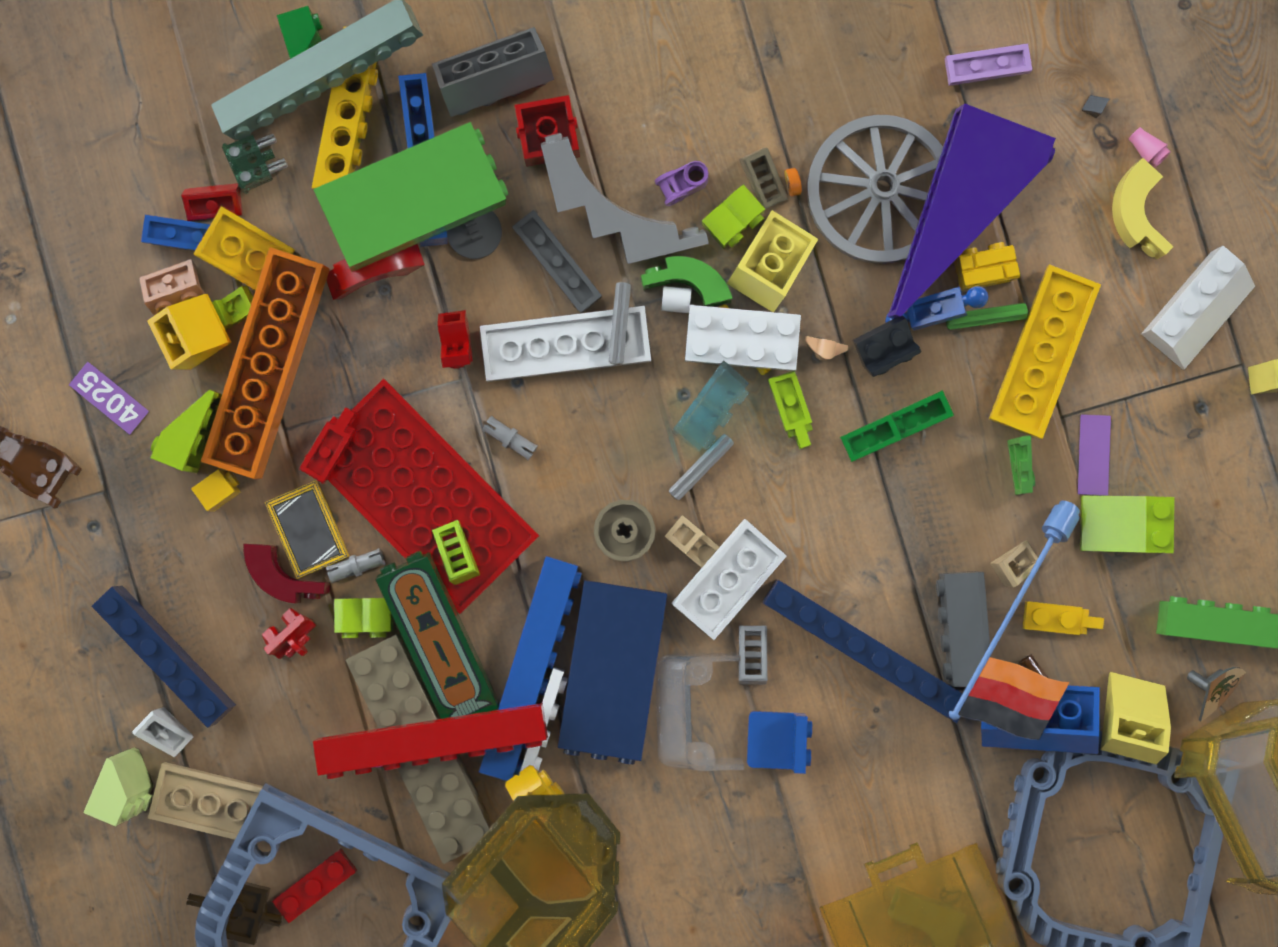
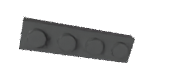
M534 210L512 226L517 235L580 314L602 298L600 292Z

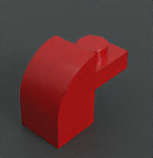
M466 310L438 314L437 326L441 341L442 368L458 369L465 365H470V362H473Z

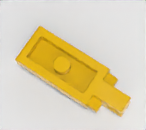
M1025 601L1022 629L1074 635L1087 634V628L1103 629L1104 618L1089 616V609Z

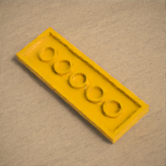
M1052 265L1046 267L989 420L1032 437L1043 439L1101 284Z

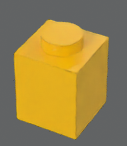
M221 469L216 470L191 488L206 511L215 512L241 493L237 487L240 483L231 471L226 472V470Z

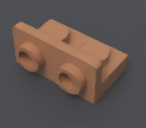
M192 259L139 278L144 303L154 316L168 306L205 294L200 287L196 265Z

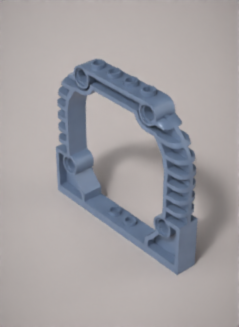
M1099 731L1098 754L1045 751L1041 759L1031 758L1023 764L1021 774L1015 778L1014 791H1016L1015 801L1009 805L1008 819H1010L1008 830H1005L1002 836L1004 851L1002 858L999 857L997 860L996 874H998L997 883L999 888L1011 899L1013 911L1020 925L1029 936L1044 947H1135V942L1140 937H1145V942L1141 947H1200L1239 763L1169 746L1168 754L1160 762L1153 764L1100 750L1102 731ZM1086 761H1104L1157 773L1158 780L1164 787L1177 793L1185 792L1194 808L1205 814L1199 846L1195 847L1193 853L1194 870L1189 875L1187 881L1189 893L1183 921L1171 918L1162 926L1151 931L1139 925H1132L1124 930L1123 935L1062 922L1047 915L1039 907L1037 902L1040 893V882L1037 874L1031 869V863L1045 800L1055 795L1061 789L1067 769ZM1038 767H1043V777L1040 780H1034V770ZM1179 770L1180 779L1173 784L1171 776L1175 771ZM1014 878H1019V886L1014 890H1010L1009 882Z
M265 783L200 907L195 926L196 947H228L226 926L230 912L256 863L267 864L271 862L279 850L280 843L292 837L303 835L307 825L337 838L338 843L348 849L355 847L363 851V855L370 860L378 861L380 859L408 873L405 885L409 892L411 905L407 907L403 916L402 928L407 938L402 947H437L466 889L445 912L442 883L450 875L449 872ZM260 841L269 843L271 851L262 852L259 850L257 843ZM462 879L460 889L466 883V880ZM413 916H421L424 919V923L413 925L409 919Z

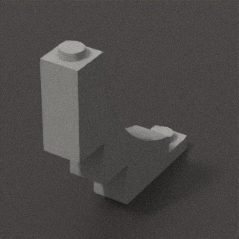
M561 133L545 137L546 142L540 143L557 212L585 206L592 237L596 238L619 232L628 264L709 244L707 233L703 229L699 230L698 227H691L682 230L683 234L678 235L676 224L673 221H660L642 217L623 209L606 198L595 188L580 168L573 154L568 136L562 138Z

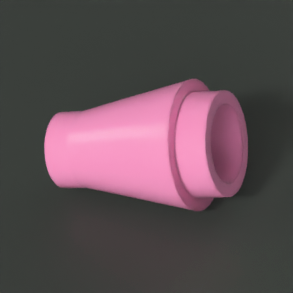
M1141 127L1128 139L1141 157L1154 168L1163 162L1171 152L1167 148L1168 144L1147 133Z

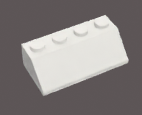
M1224 246L1211 251L1141 335L1184 370L1255 287L1245 264Z

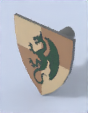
M1242 668L1219 669L1208 678L1203 677L1194 670L1190 671L1187 680L1206 692L1199 717L1200 722L1216 711L1235 690L1246 674Z

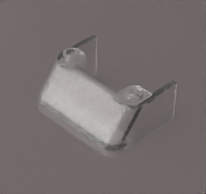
M738 652L666 654L658 659L656 663L657 747L659 760L664 765L697 771L744 770V763L741 758L715 759L714 750L708 743L692 742L690 685H702L710 680L713 673L712 662L741 661V655Z

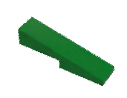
M942 390L840 438L851 462L948 419L954 416V413Z

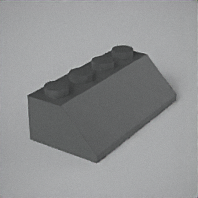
M535 27L432 63L451 117L467 114L474 108L492 105L499 99L517 96L524 90L542 87L554 80L545 49Z
M984 572L940 573V580H936L937 596H941L942 607L938 608L939 623L944 624V635L940 637L941 650L946 652L947 663H943V676L945 680H948L949 685L967 687L990 645Z

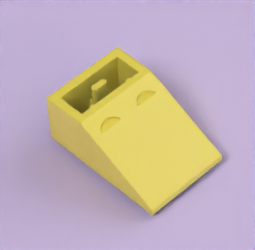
M1110 672L1100 750L1157 764L1169 752L1171 724L1165 686Z

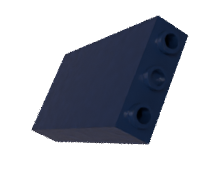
M584 580L558 748L564 749V754L579 756L580 752L591 753V758L607 760L608 756L619 758L618 762L632 765L635 764V760L641 761L667 593Z

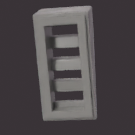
M739 626V684H767V626ZM745 635L761 636V640H745ZM745 647H761V652L745 651ZM745 659H761V663H745ZM745 670H761V675H745Z

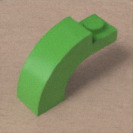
M683 256L665 258L666 269L662 270L661 266L652 267L645 270L646 274L641 275L643 290L671 283L686 284L700 295L703 305L707 307L731 303L733 299L729 287L721 275L708 264L694 258Z

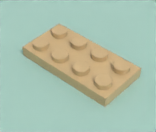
M164 762L161 764L148 819L235 840L263 786Z

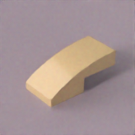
M683 515L665 535L670 542L701 568L719 549L716 543Z

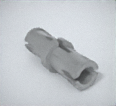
M493 416L487 420V423L495 427L496 430L488 424H485L482 428L483 432L502 442L504 448H511L526 458V460H529L533 454L524 447L532 452H535L538 445L519 435L517 429L508 428Z
M378 548L360 556H349L348 560L326 567V570L329 571L327 574L331 583H335L353 575H356V577L361 576L362 572L384 566L385 561L383 560L382 551Z

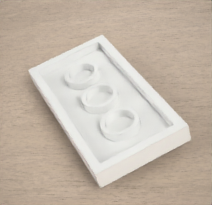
M690 305L685 361L796 371L801 315Z
M744 519L674 599L672 604L715 640L787 556Z

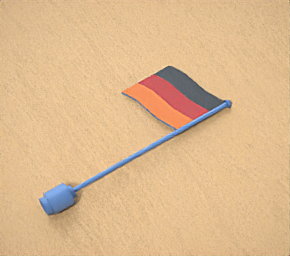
M1060 501L1051 510L1042 527V531L1045 533L1048 541L953 711H949L951 719L957 720L961 716L985 722L1017 737L1031 740L1040 739L1069 682L1049 679L1021 665L991 658L990 656L1052 544L1067 542L1078 523L1080 510L1073 503Z

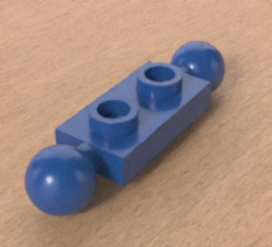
M974 286L967 291L966 295H963L960 287L917 299L902 316L906 318L907 323L910 322L911 328L915 331L968 316L966 306H971L972 308L985 306L989 298L988 292L981 286ZM888 314L886 316L885 322L892 320L888 317Z

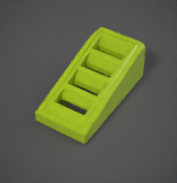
M459 520L432 530L451 583L456 585L480 575ZM456 532V537L443 541L442 537ZM460 543L461 547L449 552L446 548ZM464 554L465 558L455 562L451 561L452 558ZM468 565V568L455 572L456 569Z

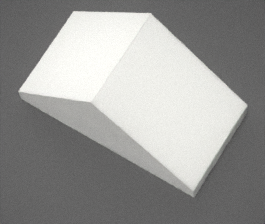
M164 707L151 711L132 731L138 738L173 757L193 738V735Z

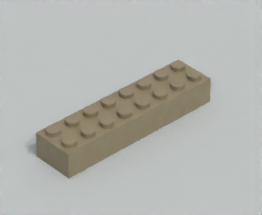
M401 633L346 659L348 667L378 729L441 719ZM457 754V759L440 761V757L429 758V763L412 766L411 761L400 763L401 767L397 769L442 863L445 864L468 853L493 823L460 754Z

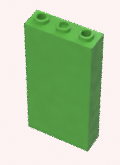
M471 122L313 189L351 272L506 205L505 196L509 195L503 180L498 181L494 174V170H497L491 154L486 155L482 148L485 141L479 128L474 130Z

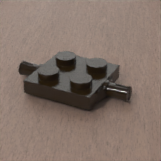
M249 882L245 883L230 912L226 926L227 939L255 945L260 928L264 923L280 928L283 915L267 912L269 887ZM189 893L186 905L200 908L205 897Z

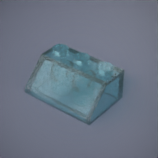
M723 360L673 428L672 433L698 452L702 447L707 450L716 438L712 433L717 426L720 425L724 428L733 414L729 412L734 403L740 406L749 394L745 389L749 383Z

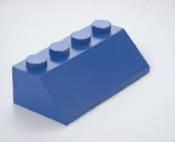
M1068 685L1039 740L1017 737L981 721L982 747L1098 754L1100 687Z

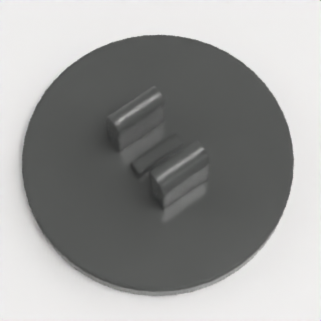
M491 211L447 230V237L451 247L459 255L468 259H481L489 256L498 247L502 237V227L497 215Z

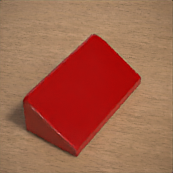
M239 183L187 188L181 195L187 221L214 219L221 206L237 216H242Z

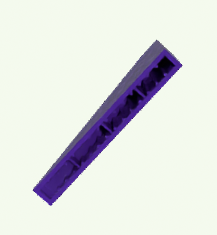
M965 103L955 109L888 314L889 318L901 317L1034 177L1051 162L1055 154L1053 145L1056 138Z

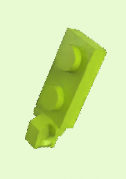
M795 371L768 379L788 437L795 436L799 450L809 447L811 442L807 432L813 430L811 425L813 422Z

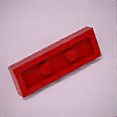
M340 848L272 902L289 924L356 873L357 869Z

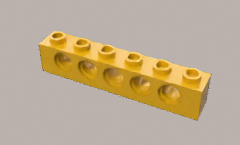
M377 62L368 66L366 71L345 79L344 83L340 86L331 88L312 189L355 172L356 166H360L362 150L359 148L361 139H365L367 134L365 118L366 113H370L372 109L373 97L370 96L372 86H376L378 79V70L375 69ZM356 82L361 84L357 92H348L351 84ZM346 110H355V115L351 119H343V114ZM350 136V141L347 145L338 146L340 137ZM336 163H345L343 171L340 173L332 172L333 166Z

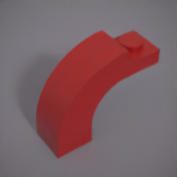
M415 244L351 272L346 259H343L333 265L334 269L329 271L326 281L333 300H337L370 283L390 277L409 275L423 267L425 263L418 244Z

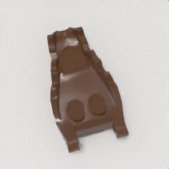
M0 426L1 472L10 478V482L24 494L45 502L54 509L58 508L61 500L55 495L69 473L76 476L79 475L82 470L80 466L58 448L45 442L12 433Z

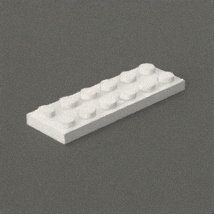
M645 306L630 307L628 310L624 362L622 365L651 362ZM613 310L480 326L486 381L620 366L609 363Z

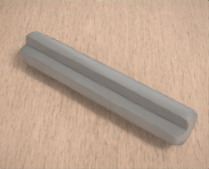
M618 282L615 287L609 363L614 365H622L624 362L631 285L626 282Z
M723 434L669 489V493L676 500H680L733 446V440L726 434Z

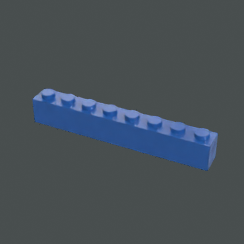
M549 556L545 557L498 710L533 705L537 703L539 694L545 695L549 680L544 677L547 668L553 669L557 653L553 652L556 641L561 642L566 627L561 625L564 614H570L574 601L569 596L572 588H578L582 576L581 572H577L578 565ZM525 744L514 745V750L507 752H497L496 748L486 749L479 772L506 781L514 775L519 776L524 761L519 759L522 748H528H525Z

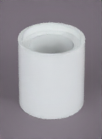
M664 286L661 311L689 313L691 288Z

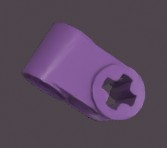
M693 161L655 179V184L660 186L666 198L665 205H674L706 187L708 183V169L704 163ZM694 170H698L704 175L703 179L698 182L691 181L688 176Z

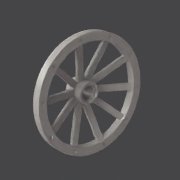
M866 116L841 126L819 148L808 175V206L813 221L820 233L833 247L856 260L886 264L907 259L911 244L893 250L890 201L913 230L916 231L918 219L897 194L925 202L928 192L900 184L935 170L943 146L925 128L913 121L898 116ZM869 129L876 171L845 144L843 140L855 133ZM879 129H892L907 134L888 170L885 168ZM914 139L920 142L934 158L933 161L899 175L895 174ZM836 147L869 179L821 173V170L828 155ZM819 182L867 188L824 211L822 209L819 196ZM877 182H887L890 186V191H880L877 187ZM871 198L851 236L846 240L832 227L828 218ZM878 203H881L884 251L869 250L855 245Z

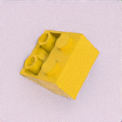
M202 294L168 306L147 320L171 370H191L231 343L208 294Z

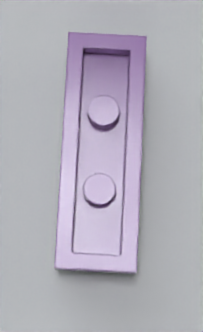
M1028 44L949 55L945 58L949 86L1030 74L1032 71Z

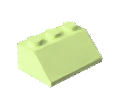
M131 748L106 758L83 813L117 826L149 808L153 799V795L150 794L153 783L139 749Z

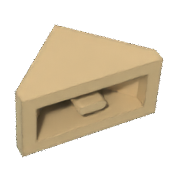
M1026 540L992 561L990 565L1005 587L1014 588L1028 577L1038 557Z

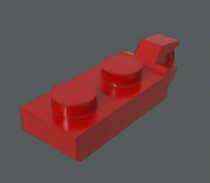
M345 407L339 419L333 416L330 421H327L299 470L325 484L353 437L356 429L351 426L358 413Z

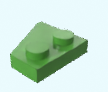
M1031 435L1007 440L1015 495L1032 493L1035 486V475L1032 471Z

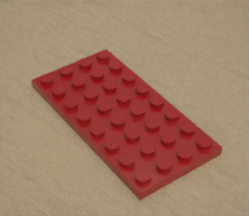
M383 378L352 409L358 413L351 426L356 430L327 480L404 558L418 551H421L422 554L430 552L457 612L462 614L540 535ZM459 520L480 575L454 585L449 581L432 530ZM455 532L445 537H442L443 541H447L451 538L456 537L457 534ZM458 543L446 549L449 552L461 547V545ZM464 554L452 558L451 561L455 562L465 558ZM468 565L456 569L455 572L468 568Z

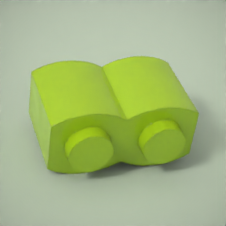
M743 184L702 220V225L723 249L728 245L732 248L743 239L744 236L741 233L748 227L753 230L764 220L762 215L765 212V208Z
M384 598L334 599V633H342V638H359V632H370V638L387 637V632L393 631V616Z

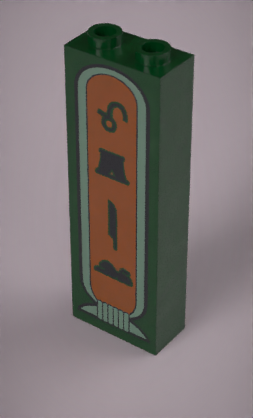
M421 551L407 556L405 558L407 562L396 566L394 562L381 568V574H378L375 580L440 718L498 709L499 700L430 552L422 554Z

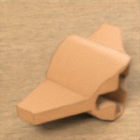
M805 337V343L819 360L831 359L848 350V345L832 340Z

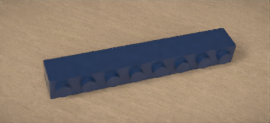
M775 580L762 601L763 604L955 723L959 721V719H951L949 711L954 710L962 696L961 692L780 580Z

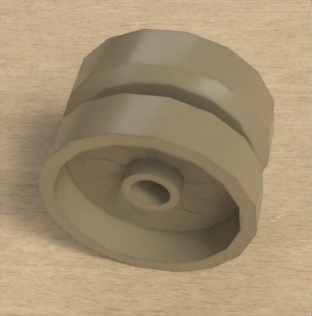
M619 500L608 504L600 511L595 520L594 536L597 546L605 555L618 561H631L640 558L650 549L655 538L656 527L652 515L644 506L635 501ZM626 525L630 528L628 536L620 534L621 526Z

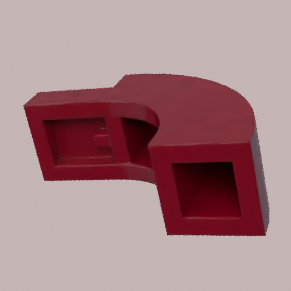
M243 544L245 563L252 579L264 592L273 598L288 603H301L302 593H304V598L321 599V594L329 593L330 582L297 580L286 574L278 561V545Z

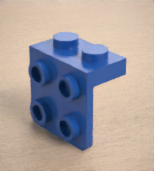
M750 712L747 744L748 766L752 768L792 769L794 773L806 774V766H811V749H807V738H812V721H808V716L805 713Z

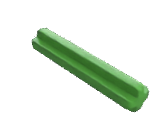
M1025 303L970 310L967 311L968 316L947 321L946 326L949 330L1024 320L1028 317V308Z

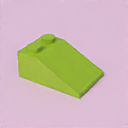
M208 390L161 431L160 436H156L152 442L151 451L153 453L150 458L181 471L198 473L222 394Z
M1081 496L1080 551L1174 553L1175 497Z

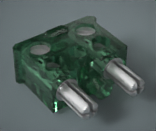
M274 134L255 140L254 136L250 135L227 145L224 143L222 145L237 183L245 194L250 189L272 181L271 174L288 167L284 158L267 165L266 161L275 158L272 149L262 153L260 149L277 142Z

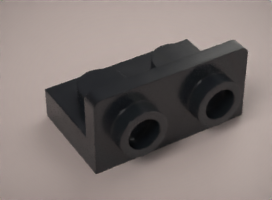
M904 316L894 318L853 339L862 366L872 377L885 374L894 366L908 362L922 352L920 346L914 342Z

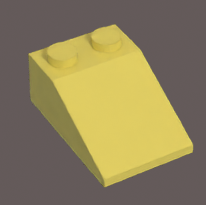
M772 210L727 284L771 312H774L792 286L818 238Z

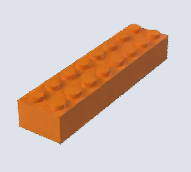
M269 247L201 462L252 479L263 478L327 280L329 267Z

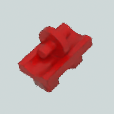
M289 608L281 618L287 625L285 629L280 632L278 628L272 626L262 634L266 643L263 649L268 655L272 654L278 659H282L285 655L291 658L296 652L301 656H305L308 651L304 645L310 640L307 634L317 626L312 619Z

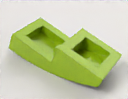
M241 286L223 299L212 302L225 330L247 319L253 300V295L248 286Z

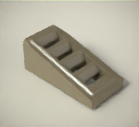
M768 147L739 159L758 201L765 209L788 199ZM759 159L763 160V164L752 168L751 163ZM762 170H768V174L757 178L755 175ZM772 179L773 184L761 189V183ZM777 189L778 194L765 199L764 194Z

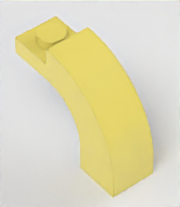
M1142 158L1126 172L1115 190L1112 204L1113 220L1119 236L1129 248L1140 243L1142 250L1148 256L1159 259L1166 255L1174 246L1150 225L1145 215L1144 205L1149 191L1163 176Z

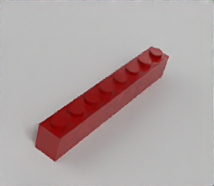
M543 703L321 737L313 741L317 775H326L327 779L343 777L345 771L355 770V775L370 773L372 772V767L383 766L384 770L400 768V763L409 761L412 762V766L427 764L429 763V758L440 757V761L457 759V754L467 752L469 757L481 756L486 754V749L496 748L497 752H507L514 750V745L525 744V748L542 746V741L547 740L548 734Z

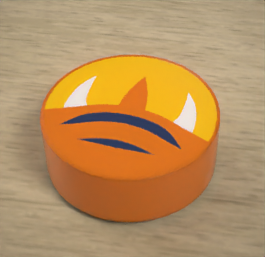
M790 168L784 170L790 196L800 195L802 193V185L797 169Z

